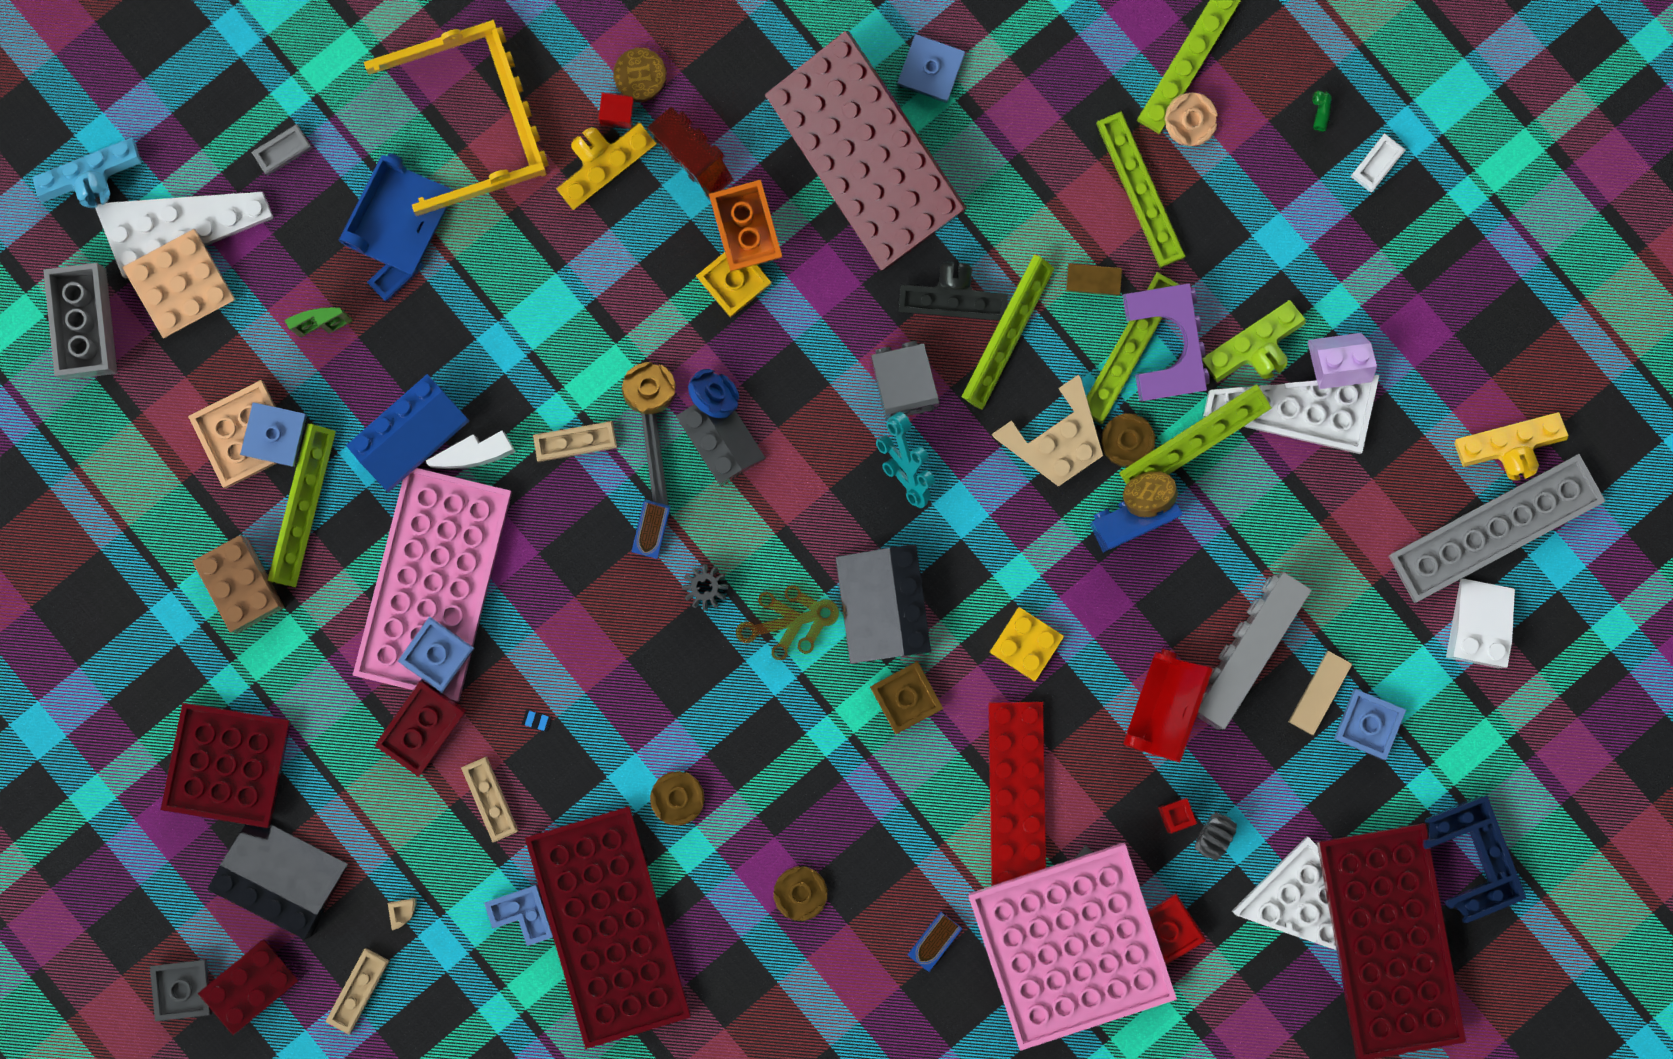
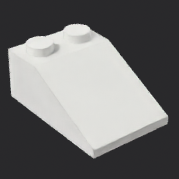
M1461 578L1446 658L1494 668H1507L1512 644L1515 589Z

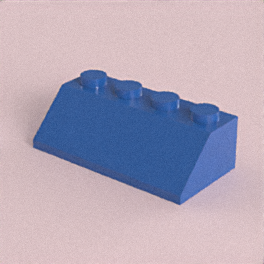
M426 374L346 446L363 467L389 493L465 426L469 420L441 387Z

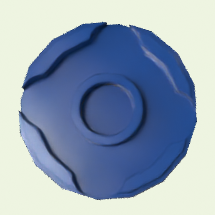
M702 369L691 378L688 385L689 395L693 403L709 416L727 418L738 407L739 393L735 385L722 373L720 376L715 374V370Z

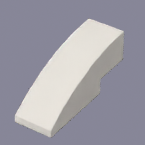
M500 431L482 442H479L475 435H471L426 460L428 466L436 469H464L500 460L516 451L506 433Z

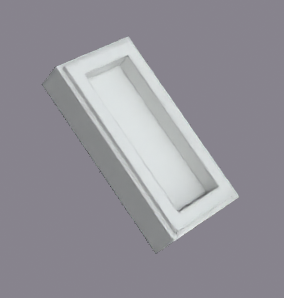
M1384 133L1350 177L1372 193L1406 149Z

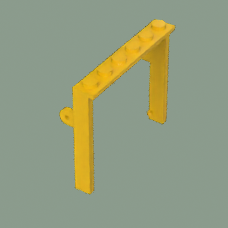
M494 20L461 31L460 29L449 30L439 38L364 62L366 71L370 75L486 37L529 166L512 172L506 169L499 170L490 174L488 180L424 200V197L418 198V203L412 204L416 216L538 176H546L544 167L549 166L545 152L538 151L536 142L541 141L536 126L530 127L527 118L531 117L532 114L528 102L521 101L519 93L523 92L519 76L513 78L510 68L515 67L510 51L505 53L502 43L507 41L502 27L496 28Z

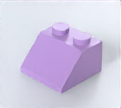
M1362 333L1308 340L1319 389L1373 381L1377 364L1371 342Z

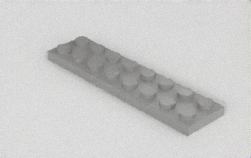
M1580 454L1395 551L1388 555L1411 599L1414 603H1417L1604 503L1605 499Z

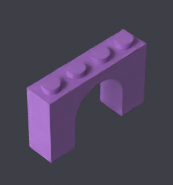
M1190 283L1122 295L1126 321L1164 317L1173 321L1179 327L1184 339L1182 354L1174 365L1163 370L1135 374L1139 401L1206 391V385L1210 383L1207 368L1203 369L1202 358H1205V347L1203 342H1199L1197 331H1201V322L1199 315L1194 313L1193 305L1197 304L1195 289L1190 288Z

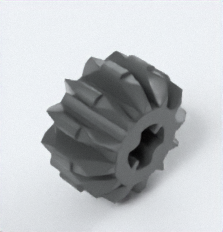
M703 564V573L701 574L696 567H693L692 571L696 577L692 578L686 574L684 578L692 583L691 585H682L683 590L692 591L685 596L686 601L696 597L692 604L694 608L699 606L700 601H703L702 607L704 611L708 610V601H711L712 605L717 608L719 605L714 598L717 596L721 600L726 599L724 594L719 593V590H728V585H719V582L723 581L726 576L721 574L715 578L718 572L717 567H713L710 574H708L707 564ZM707 580L710 581L712 584L709 586L713 587L712 591L700 594L699 591L701 589L698 587L700 582L705 584Z
M1212 814L1196 840L1195 849L1207 858L1213 860L1220 859L1233 840L1237 824L1223 814Z

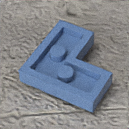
M537 885L484 903L492 929L519 920L527 946L553 938Z

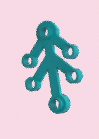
M897 412L889 418L886 427L889 433L896 437L899 451L887 435L876 440V446L881 453L886 454L889 452L893 457L883 463L884 472L889 477L895 475L907 490L906 497L910 504L923 508L931 499L928 488L935 483V478L928 470L916 476L922 464L928 461V454L922 447H917L910 453L905 433L911 430V423L904 413Z

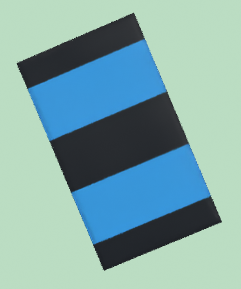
M526 710L522 725L547 732L552 717Z

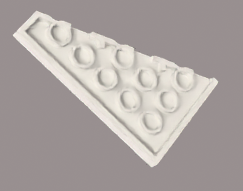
M1306 836L1232 912L1236 916L1336 950L1318 847Z

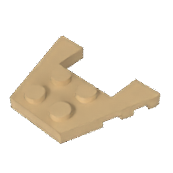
M1079 375L1058 388L1074 412L1046 432L1027 443L1014 423L1010 421L992 434L996 440L1057 486H1060L1103 456Z

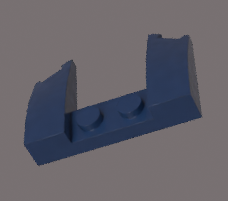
M1487 795L1475 797L1425 819V823H1429L1428 840L1423 842L1424 849L1470 833L1488 881L1444 901L1449 908L1455 906L1464 915L1462 920L1464 923L1471 922L1527 899Z

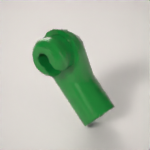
M1316 91L1312 98L1313 103L1318 105L1313 129L1317 131H1326L1332 100L1331 95L1327 91Z

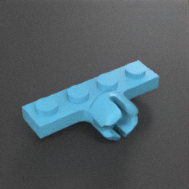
M131 137L32 178L37 197L42 203L70 191H76L77 199L81 205L88 208H97L96 197H100L102 205L109 199L108 177L140 164L141 160L136 143Z

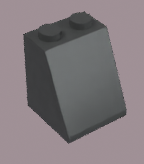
M917 341L902 344V348L897 350H891V347L875 350L876 354L871 355V361L885 421H888L897 412L911 416L938 409L939 399L924 344L918 345Z

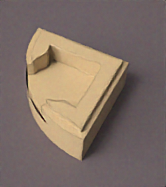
M416 898L388 903L392 930L400 928L409 922L416 909Z

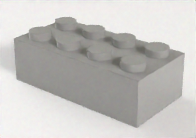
M98 263L44 269L54 376L62 380L117 374L106 268Z

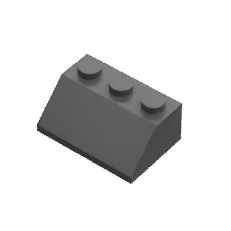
M694 404L676 416L720 487L766 459L736 411L727 418H715L702 412Z

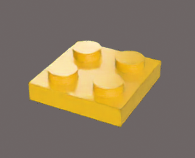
M725 252L696 275V278L730 318L772 284L757 265L730 272Z
M1018 607L989 653L1035 682L1064 636Z

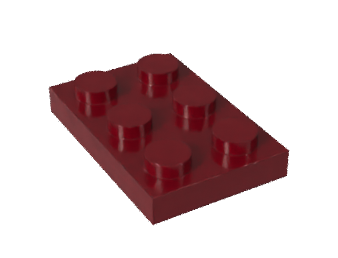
M421 679L374 746L419 777L466 710Z
M262 939L198 992V995L229 1032L234 1035L299 980L265 939Z

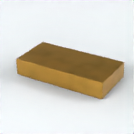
M1068 264L1066 292L1119 296L1122 268Z

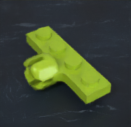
M1289 300L1207 354L1205 358H1202V363L1216 382H1219L1246 364L1252 365L1262 379H1271L1275 377L1272 373L1274 369L1279 374L1287 366V356L1277 345L1278 342L1305 325L1306 319Z

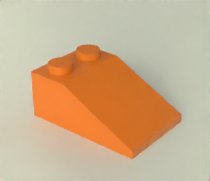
M761 180L709 194L730 272L783 258Z

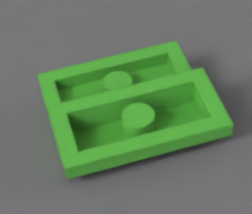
M330 307L305 311L285 319L289 330L301 338L320 327L330 334L351 323L352 319L341 308Z

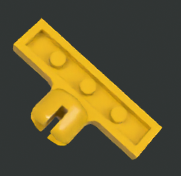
M641 123L636 124L613 143L607 142L598 129L593 127L582 132L590 142V147L579 136L573 140L571 147L581 159L583 166L556 188L572 210L576 209L656 145Z
M1558 412L1455 439L1454 445L1463 467L1499 459L1504 466L1507 477L1513 481L1521 480L1519 476L1521 473L1526 479L1537 472L1539 464L1533 451L1535 448L1565 441L1568 438V433Z

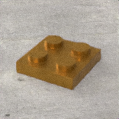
M918 661L870 686L895 735L943 709Z

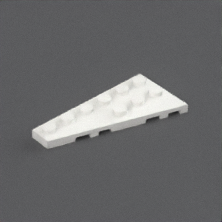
M263 192L110 202L104 205L97 203L98 207L95 208L122 277L125 279L128 277L122 268L123 266L193 229L197 231L203 244L207 246L274 218Z
M1374 375L1373 381L1369 383L1319 389L1317 380L1279 385H1260L1259 388L1272 409L1244 427L1361 454L1379 375ZM1251 387L1210 390L1203 418Z

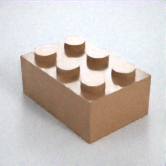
M239 535L192 561L230 633L238 634L285 608L272 582L267 581L268 575L248 537Z

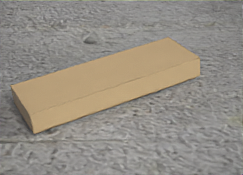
M613 421L533 435L538 462L618 448Z
M1327 651L1288 722L1314 735L1352 664Z
M488 757L461 767L492 842L494 843L519 832Z
M365 948L325 1022L350 1035L390 960Z

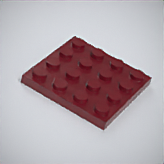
M182 703L160 810L270 828L291 721Z

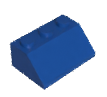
M1123 501L1118 504L1120 509L1112 513L1106 509L1093 515L1095 520L1090 523V526L1104 553L1176 520L1183 514L1175 502L1166 512H1163V510L1157 512V516L1139 517L1131 514Z

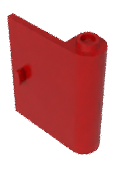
M1162 649L1161 653L1155 652L1123 745L1180 763L1213 668L1176 659V653Z

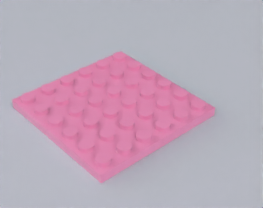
M1125 843L968 894L1020 1051L1177 1000Z

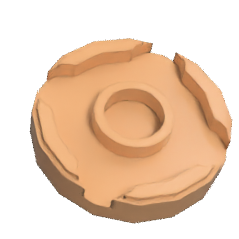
M1193 92L1181 94L1173 99L1167 108L1165 116L1166 129L1171 138L1181 145H1201L1208 141L1216 131L1217 110L1212 101L1204 94Z

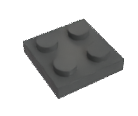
M207 959L150 966L155 1021L212 1014V1010L198 995V992L209 984Z

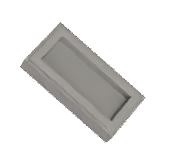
M296 124L252 151V154L264 173L269 176L312 149V146Z

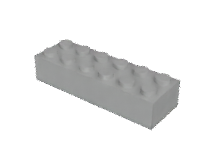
M1284 572L1272 577L1269 576L1261 588L1264 592L1262 597L1252 602L1247 610L1250 616L1247 621L1240 622L1232 634L1235 640L1232 644L1226 645L1218 657L1221 662L1218 667L1212 670L1197 717L1215 729L1226 728L1312 591Z

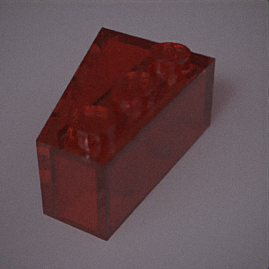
M670 107L647 128L656 142L676 164L678 163L689 174L688 177L692 182H697L705 193L704 195L710 200V193L721 191L734 181L722 160L725 155L715 144L711 147L707 143V136L699 128L694 130L690 126L692 122L683 111L678 114Z

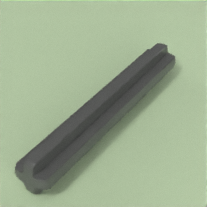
M656 413L641 414L652 498L654 502L668 505Z

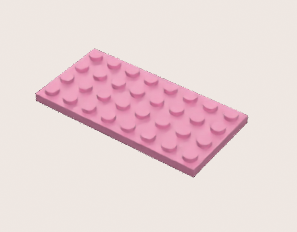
M416 468L403 479L353 676L414 690L422 678L403 666L398 660L429 617L439 622L473 647L512 491ZM471 654L443 692L451 700H460Z

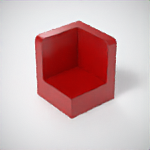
M602 93L598 118L600 125L631 129L633 126L631 119L633 97Z
M1187 798L1158 807L1168 833H1174L1197 824Z

